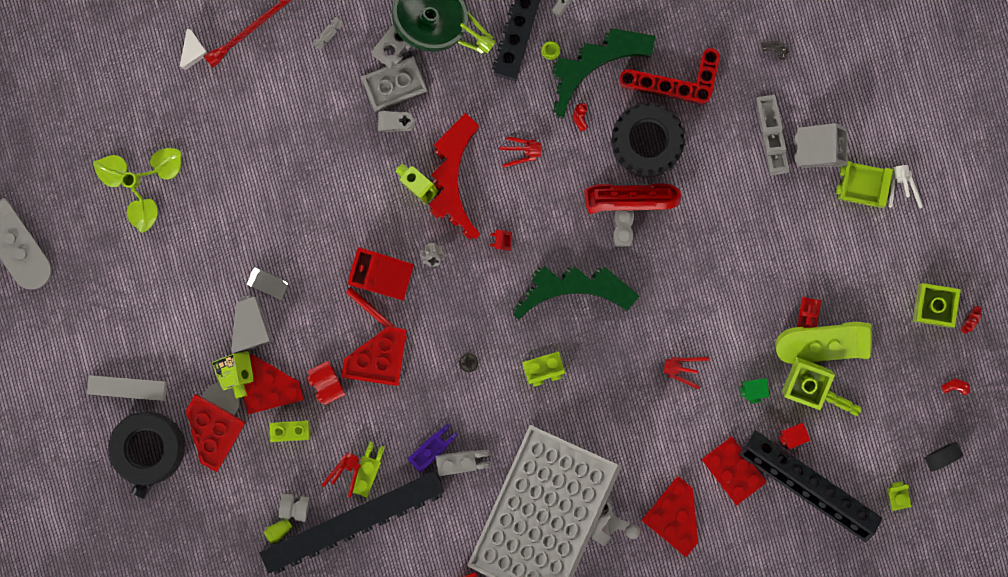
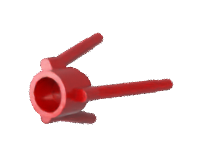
M507 136L506 140L524 143L525 146L499 147V150L525 151V156H529L502 165L503 168L528 161H536V157H541V142H535V140Z
M671 357V359H666L663 373L668 374V378L676 379L691 387L700 389L699 385L675 375L679 374V371L698 374V370L680 367L681 363L677 362L709 361L710 357Z
M346 452L321 486L325 487L331 479V485H333L344 469L349 472L353 469L354 472L348 497H352L357 474L361 467L358 464L360 459Z

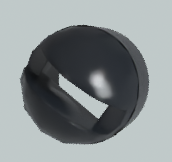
M134 485L131 494L145 499L148 492L146 485H144L143 489L140 488L141 485Z

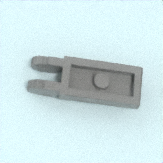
M469 450L435 456L438 476L489 468L491 467L490 461L475 462V457L489 456V450Z

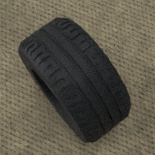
M148 411L137 412L121 420L114 428V431H112L108 444L109 460L114 470L123 479L137 485H152L168 479L178 470L185 452L183 435L176 423L165 415ZM142 430L156 432L164 443V454L161 460L155 465L148 467L135 463L129 452V444L132 437Z

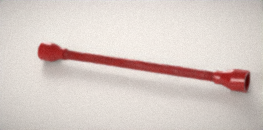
M280 0L277 5L275 4V6L267 10L258 20L256 19L254 23L252 22L250 26L248 25L227 44L209 51L203 57L214 68L234 45L236 46L238 42L250 35L255 28L257 29L259 25L261 26V24L265 23V21L292 0Z

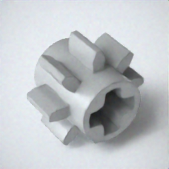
M435 243L425 245V250L420 251L423 264L426 263L430 267L440 265V260L445 259L442 246H438Z

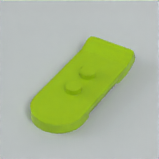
M848 322L842 325L790 328L783 331L777 337L775 342L776 352L782 361L790 364L794 363L796 357L809 362L850 358L869 359L872 354V325L864 322Z

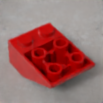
M358 247L347 284L404 301L414 264Z

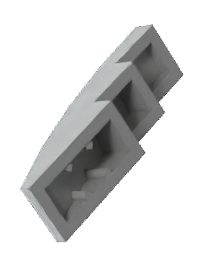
M775 95L757 97L756 103L770 176L789 173L786 147L782 133L783 128Z
M89 375L87 394L165 401L167 382Z

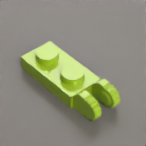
M371 441L365 455L361 459V467L358 471L353 493L366 498L369 496L385 447L381 446L378 450L377 458H370V453L374 448V442Z

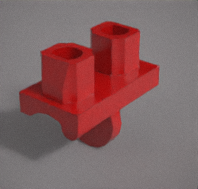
M807 297L801 298L797 327H817L821 300Z

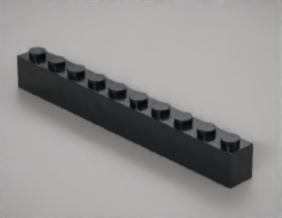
M435 470L259 552L268 574L274 572V575L285 571L284 566L289 564L292 567L302 563V558L306 556L313 558L319 555V550L325 547L328 551L338 546L336 542L344 539V542L355 538L354 534L361 531L364 534L373 530L372 526L377 523L381 526L390 522L389 518L394 515L399 518L407 514V509L414 507L416 510L424 506V501L432 499L433 502L442 498L441 493L445 492Z

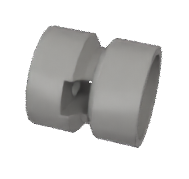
M283 493L279 508V518L290 519L294 517L297 521L306 522L310 497L298 496L295 498L293 494Z

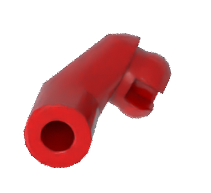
M957 378L940 385L944 394L954 389L960 391L962 395L970 393L969 383Z

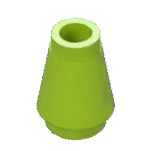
M284 519L266 527L263 533L272 545L275 542L278 543L293 527L288 519Z

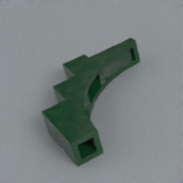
M610 28L609 33H605L603 43L607 44V47L584 43V47L579 48L578 59H581V61L558 58V63L554 62L552 74H556L555 79L562 80V83L558 82L556 94H560L559 102L555 101L553 112L557 113L556 118L564 119L567 104L573 92L595 69L620 58L635 56L651 57L655 35Z
M544 266L542 269L538 267L531 275L534 277L532 282L537 287H531L525 294L528 298L523 303L519 301L513 308L515 312L513 316L520 320L530 309L541 302L567 294H588L601 297L615 303L627 312L640 296L605 266L602 270L598 268L592 275L593 281L575 266L572 269L568 267L562 274L563 280L559 279Z

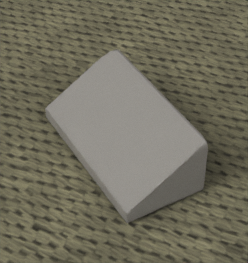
M256 267L253 268L247 285L281 301L290 284Z

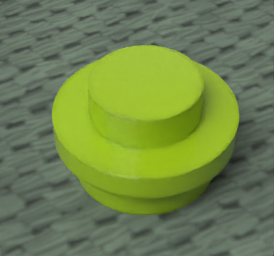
M547 41L543 44L541 53L545 59L554 60L560 54V47L554 41Z

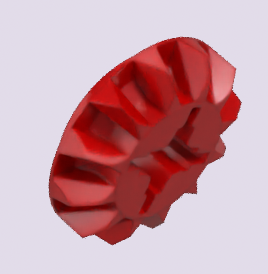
M975 306L970 310L961 325L962 333L967 334L976 327L982 317L981 307Z

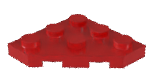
M387 326L344 358L341 378L399 386L407 329Z
M254 354L249 355L253 382L244 385L247 396L243 397L248 415L304 400L298 380Z
M195 394L185 412L190 423L194 444H196L198 458L201 464L218 472L246 422L200 395Z
M677 476L641 521L685 557L698 544L693 488Z

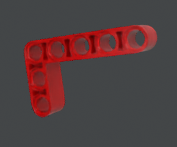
M708 48L704 51L700 60L696 83L626 69L620 74L619 84L622 88L704 105L712 96L720 55L714 48ZM713 54L715 61L708 62L705 55ZM708 72L711 75V80H703L701 74ZM630 75L633 78V82L627 84L623 81L622 77ZM649 79L651 86L645 88L642 86L641 81ZM668 83L670 90L667 92L662 91L660 84ZM686 87L689 94L686 96L681 95L679 88ZM698 91H705L707 99H700L697 95Z

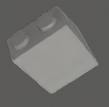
M833 123L797 128V133L795 134V143L797 144L795 162L797 166L802 168L848 166L847 127Z
M247 295L241 297L240 302L236 303L231 346L233 354L273 342L259 298Z

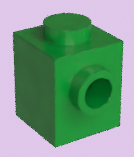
M767 378L743 381L742 386H739L741 397H744L745 401L750 400V404L760 403L761 398L770 397Z

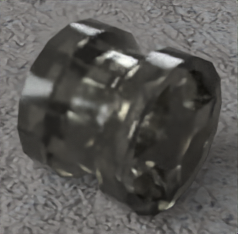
M466 353L460 358L459 365L463 371L473 372L478 367V359L474 354Z

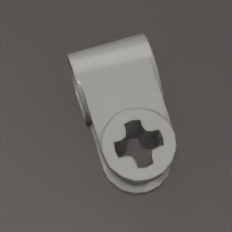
M378 112L379 132H407L415 126V120L408 112ZM407 117L410 122L407 123V126H404L401 121H404Z

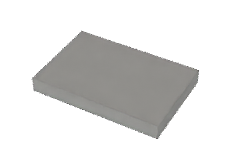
M414 56L400 61L398 65L394 64L391 68L386 66L361 76L374 112L428 92Z

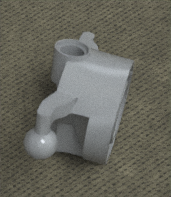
M608 497L606 501L608 508L602 510L591 538L602 546H606L613 538L611 534L616 529L625 530L628 538L637 539L641 533L639 526L619 519L612 511V502Z

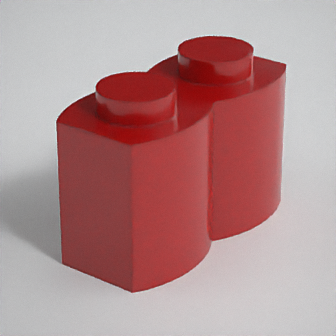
M329 361L308 370L309 375L306 378L311 387H316L317 393H315V396L320 404L323 403L326 406L346 396Z

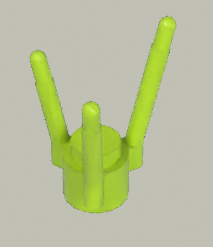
M468 12V18L484 35H478L461 23L460 26L478 39L476 44L479 47L461 40L458 43L476 50L480 54L483 52L488 54L496 41Z

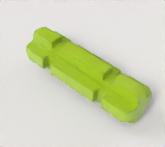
M828 391L825 401L834 403L835 406L847 412L850 411L855 416H858L862 408L860 406L853 405V402L841 396H836L831 391Z

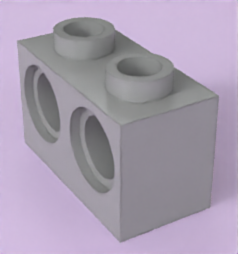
M394 24L374 47L372 56L389 68L394 64L398 65L403 58L402 53L405 50L409 51L412 47L406 41H398L396 39L400 35L396 31ZM391 50L394 54L387 55L384 51Z

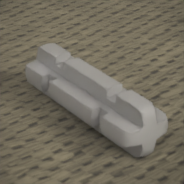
M335 17L331 21L332 24H329L319 35L320 37L316 38L313 42V45L318 50H321L325 46V42L328 43L337 32L336 30L343 26V21L338 17Z

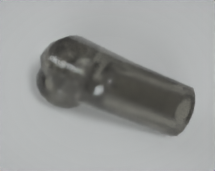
M779 41L761 43L762 52L775 51L781 60L788 57V48Z

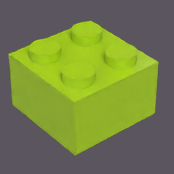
M926 283L918 284L912 322L954 328L961 289Z
M796 357L782 393L785 398L821 410L835 374L831 369Z

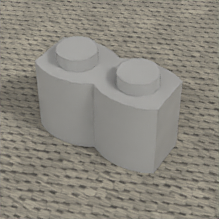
M633 210L615 211L614 225L616 229L613 233L615 247L629 248L632 243L633 231L631 225L634 220Z

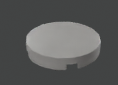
M220 383L209 386L202 396L233 415L238 411L240 398H235L233 389L223 390Z

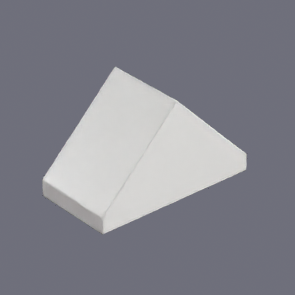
M191 29L186 31L180 67L185 70L203 59V56L207 54Z

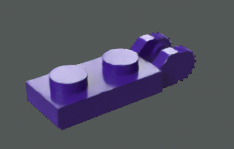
M448 423L407 458L420 473L436 459L435 456L440 455L458 436L455 432L445 442L440 438L449 429L450 425Z

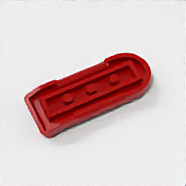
M665 183L619 186L597 184L584 190L586 208L589 214L609 210H667L675 208L681 203V191L677 187Z

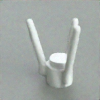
M909 166L893 167L894 173H892L889 207L893 206L895 180H897V183H903L906 197H910L908 181L910 182L918 206L922 208L921 199L912 178V172L909 171Z

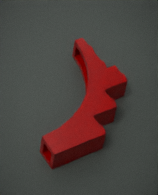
M465 113L433 145L436 149L434 153L440 159L445 158L446 160L431 174L433 178L431 182L438 189L442 187L443 190L429 204L431 208L429 212L436 219L439 217L444 219L449 215L448 220L457 227L459 224L464 229L462 233L469 240L473 238L476 241L481 234L467 217L459 197L458 188L459 166L463 153L470 139L479 129V125Z

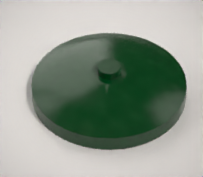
M395 0L392 7V21L398 34L408 44L423 51L438 52L449 49L459 42L465 32V29L460 24L463 23L467 26L468 12L463 0Z

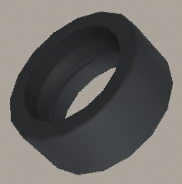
M952 442L928 454L924 459L932 472L957 461L964 454L958 443Z

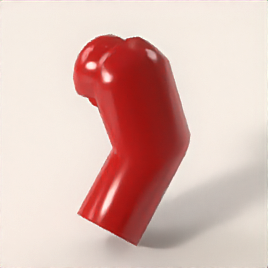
M585 103L577 104L572 115V119L580 132L589 128L584 120L588 110V106Z

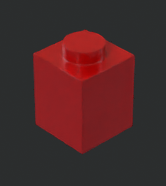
M798 423L780 431L781 436H779L781 445L783 447L786 446L787 449H792L811 441L804 423Z

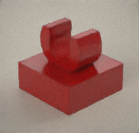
M496 230V233L490 234V236L495 237V243H490L491 247H495L498 250L511 251L512 232Z

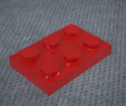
M731 436L701 460L737 506L767 482L754 465L738 455L741 447Z

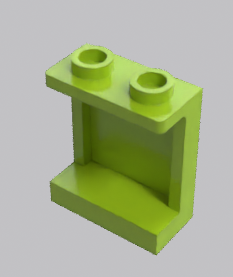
M848 160V166H841L839 175L842 176L841 183L837 184L836 188L838 200L878 208L886 207L893 169H882L852 163Z

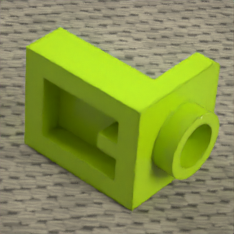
M903 481L891 483L892 487L887 488L891 511L912 507L908 493L909 485L903 484Z

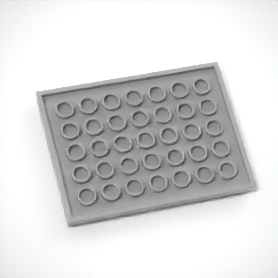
M530 425L467 566L488 577H573L622 466Z

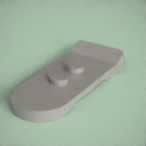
M3 198L0 200V259L18 285L29 290L40 289L51 278V263L27 230L15 209L7 199Z

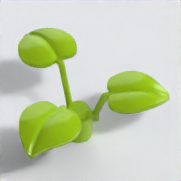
M175 148L161 149L155 152L150 159V165L154 170L138 174L127 172L126 161L117 155H110L93 161L96 174L105 185L119 187L122 184L124 187L131 188V191L139 198V201H133L129 204L126 213L129 222L141 233H145L154 225L158 216V207L152 199L143 201V197L136 190L141 183L140 178L157 173L162 179H173L180 172L182 153Z

